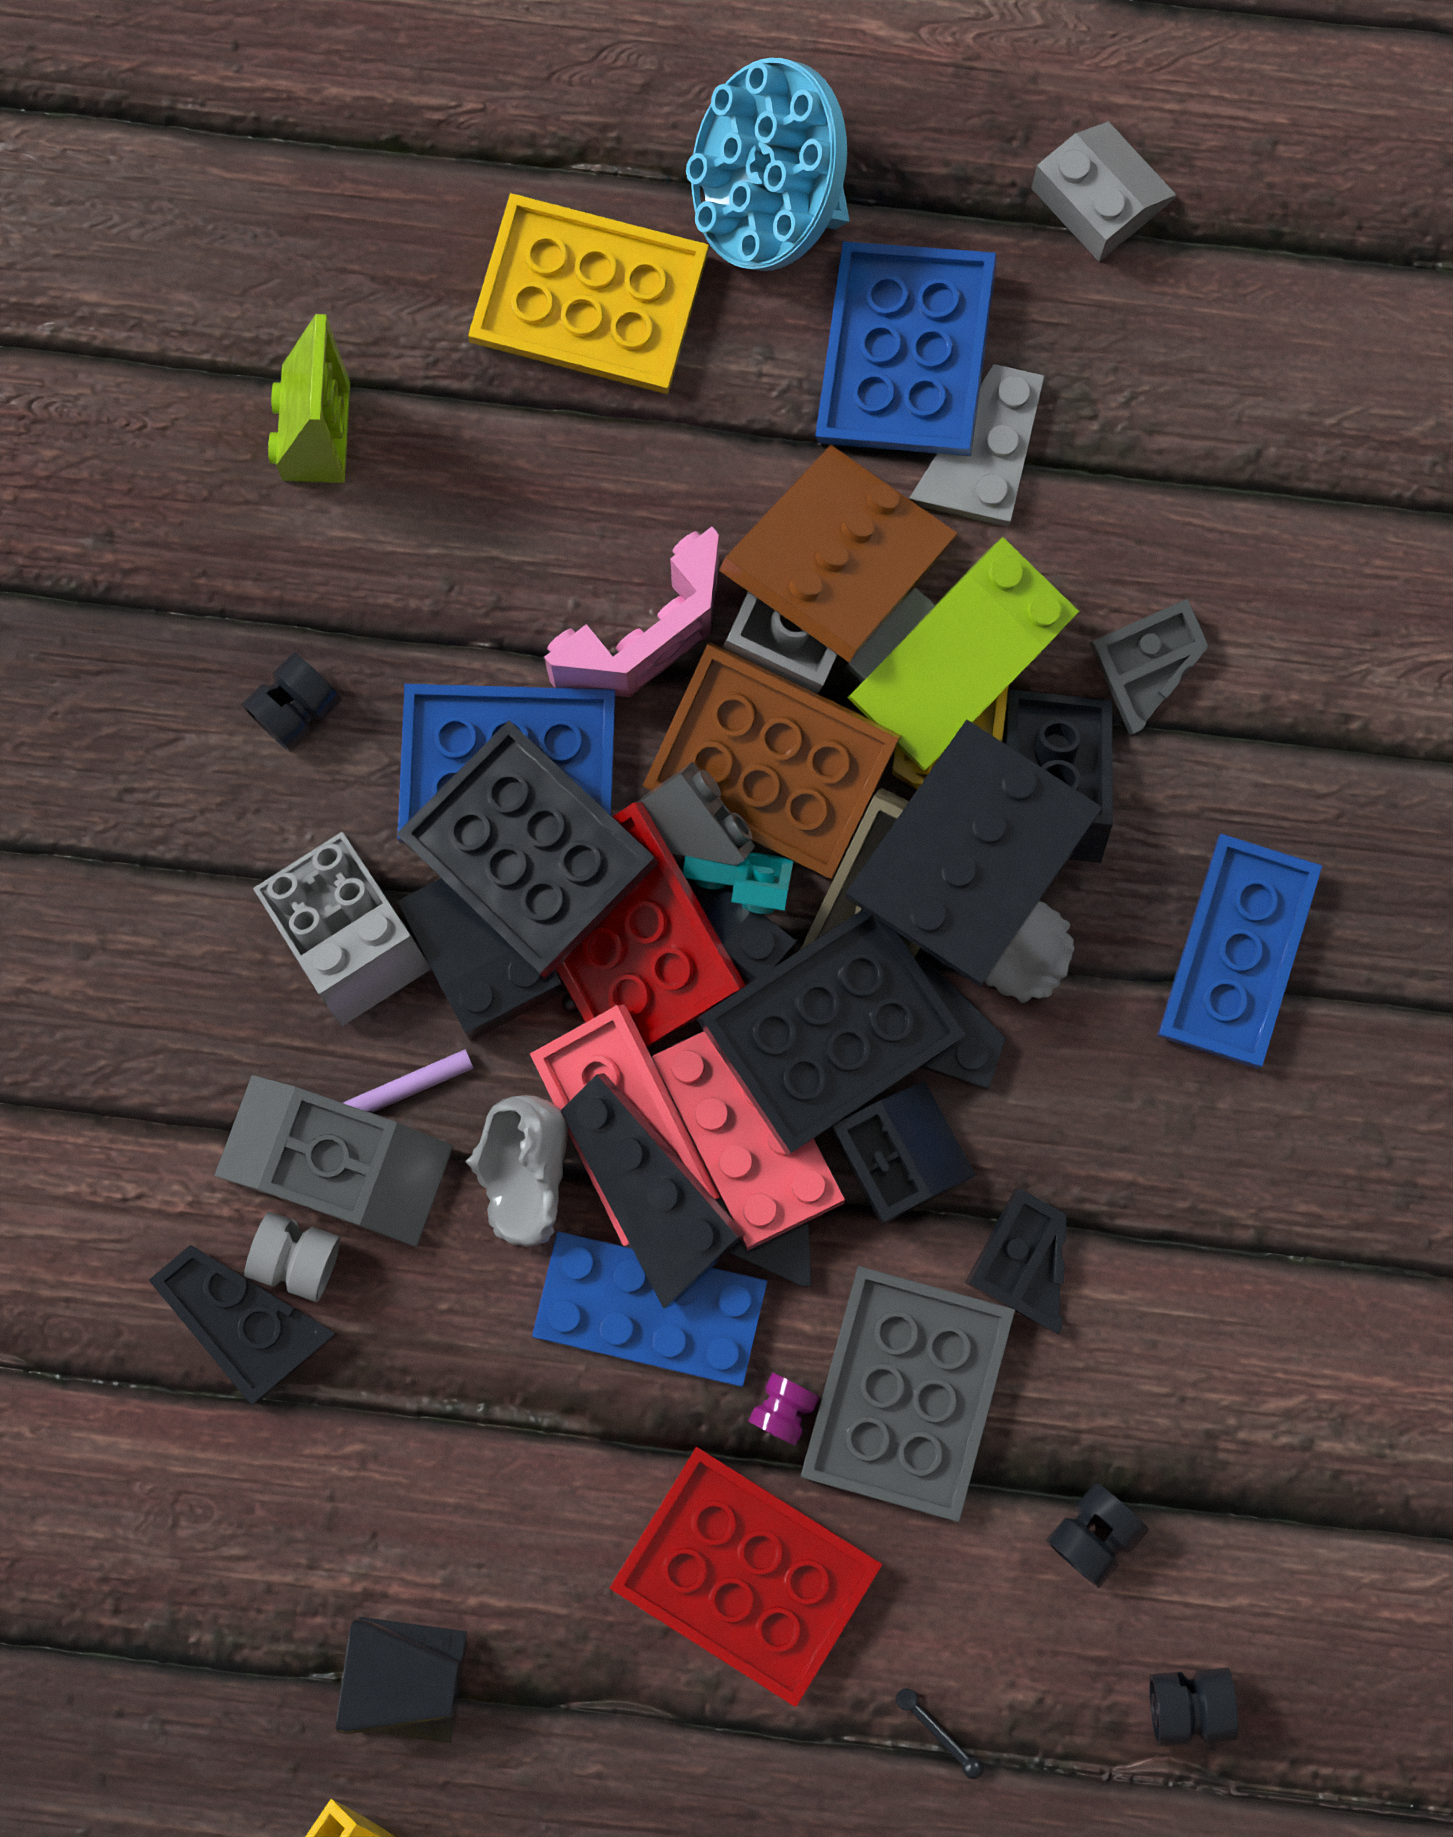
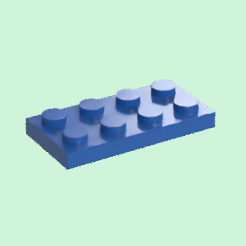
M1220 833L1217 837L1157 1037L1257 1069L1263 1066L1322 865Z
M557 1231L532 1337L743 1387L767 1280L711 1267L671 1307L663 1309L633 1249Z

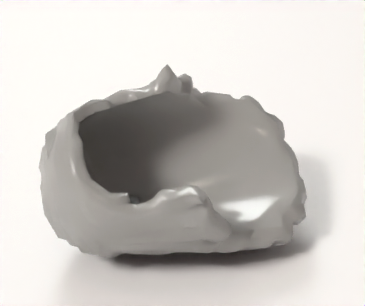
M1040 901L986 979L985 983L987 986H995L999 993L1005 996L1012 995L1020 1003H1025L1032 997L1039 999L1049 997L1053 989L1060 985V980L1067 976L1068 965L1072 959L1074 940L1066 933L1070 928V923L1061 918L1060 913L1051 909L1047 903Z
M513 1096L497 1102L487 1115L480 1143L473 1150L472 1156L466 1160V1163L472 1168V1172L477 1175L480 1185L486 1188V1195L490 1200L487 1208L488 1222L494 1228V1234L513 1246L523 1245L531 1247L540 1245L541 1243L548 1242L549 1237L555 1232L552 1226L556 1221L558 1211V1185L563 1176V1161L569 1140L568 1124L560 1108L538 1096Z

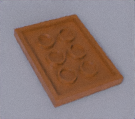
M830 445L725 557L719 571L850 663L947 551L957 532Z
M710 642L704 650L644 781L643 787L653 790L693 761L699 771L705 770L714 778L721 791L719 798L730 813L735 812L745 820L752 832L751 840L832 879L902 735Z

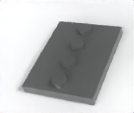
M857 1266L800 1477L959 1522L1015 1309Z

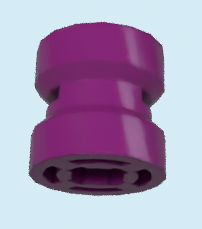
M772 1373L765 1386L766 1393L769 1396L768 1400H764L762 1405L754 1408L747 1422L796 1446L803 1432L800 1425L803 1420L801 1416L802 1414L813 1412L820 1397Z

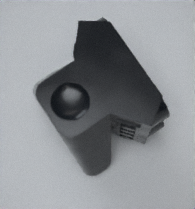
M358 1617V1619L353 1620L348 1638L336 1731L343 1734L374 1732L451 1743L456 1724L467 1647V1631Z

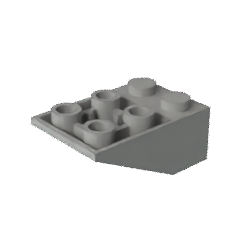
M340 832L253 888L316 991L341 1027L431 970L430 965L343 832Z

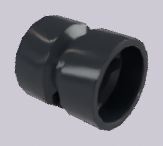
M295 652L273 672L274 683L271 686L261 684L241 704L245 711L276 742L290 753L311 732L309 722L312 719L322 721L342 701V698L334 688Z
M1094 1483L1076 1504L1078 1516L1075 1519L1064 1518L1045 1541L1083 1577L1097 1588H1100L1119 1566L1117 1560L1118 1553H1130L1149 1532V1528L1113 1494L1100 1484ZM1098 1521L1111 1531V1534L1104 1543L1089 1530Z
M1229 1668L1196 1670L1192 1679H1187L1183 1672L1150 1674V1709L1157 1746L1190 1744L1194 1735H1199L1206 1743L1237 1740L1238 1711L1234 1683Z

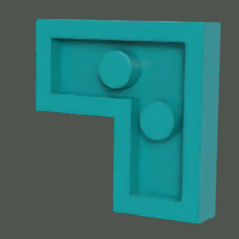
M750 852L745 860L738 865H730L685 856L683 875L685 878L694 879V884L703 888L721 889L725 887V884L733 885L731 902L742 904V907L750 912L769 914L774 912V909L785 911L793 860L787 857Z

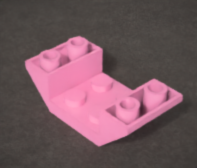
M710 527L701 535L694 531L684 537L674 547L672 552L675 555L670 559L672 587L680 596L670 601L661 609L657 615L660 621L647 631L643 632L641 628H638L624 637L616 646V650L619 653L615 656L610 654L587 624L576 633L570 628L558 635L547 648L550 653L544 657L550 683L555 688L615 690L616 696L631 697L709 636L712 629L719 567V534L716 530Z

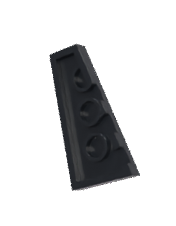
M605 1073L596 1074L561 1110V1113L663 1309L671 1307L745 1234Z

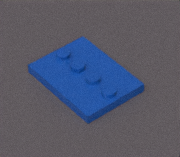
M843 241L815 434L817 443L962 456L972 455L997 268L995 252Z
M404 684L398 832L508 721L514 724L611 816L615 690ZM397 836L399 843H405L399 836Z

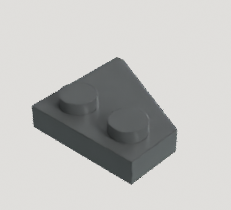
M1188 599L1089 642L1129 735L1142 730L1146 725V721L1164 699L1168 698L1180 683V679L1187 670L1198 661L1209 647Z

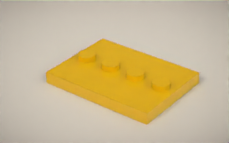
M510 193L469 330V343L668 394L709 253V244Z

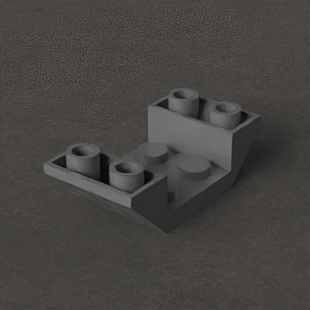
M252 1075L214 1176L263 1194L267 1193L361 1226L368 1231L418 1247L454 1146L387 1118L295 1086Z

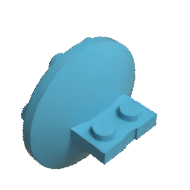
M761 59L740 69L725 84L716 87L712 94L711 104L705 113L696 138L693 155L687 163L686 174L692 185L693 204L696 213L695 224L698 230L703 232L706 240L719 256L735 266L760 271L785 267L802 257L817 242L826 228L838 229L850 222L843 189L847 163L845 123L833 90L818 72L803 63L788 59ZM700 185L704 190L706 201L702 203L700 199Z

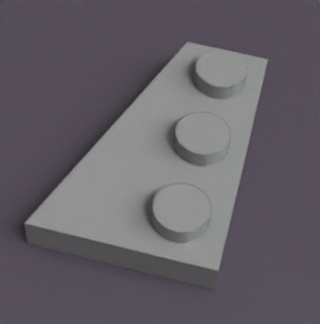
M994 364L980 387L972 455L962 456L937 453L909 497V500L922 508L1009 527L1044 375Z

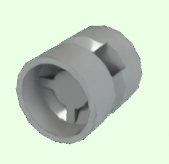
M268 1211L251 1245L244 1276L273 1287L283 1281L286 1283L289 1293L318 1302L333 1272L340 1250L341 1237L313 1226L302 1232L300 1231L298 1221Z

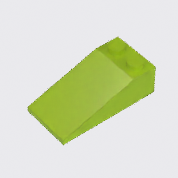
M315 314L282 364L281 382H273L272 412L273 414H279L278 432H270L268 457L270 464H276L283 481L345 483L350 381L326 314Z
M1002 537L850 694L848 699L870 720L902 735L897 746L922 771H925L945 751L966 719L973 722L1079 611Z

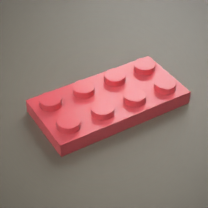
M625 1004L609 1009L530 1053L554 1105L560 1108V1110L596 1074L605 1073L715 1200L720 1198ZM568 1126V1134L623 1246L630 1245Z
M705 1031L652 1056V1060L729 1216L745 1234L741 1240L747 1251L844 1204L845 1199L814 1138L794 1152L786 1155Z

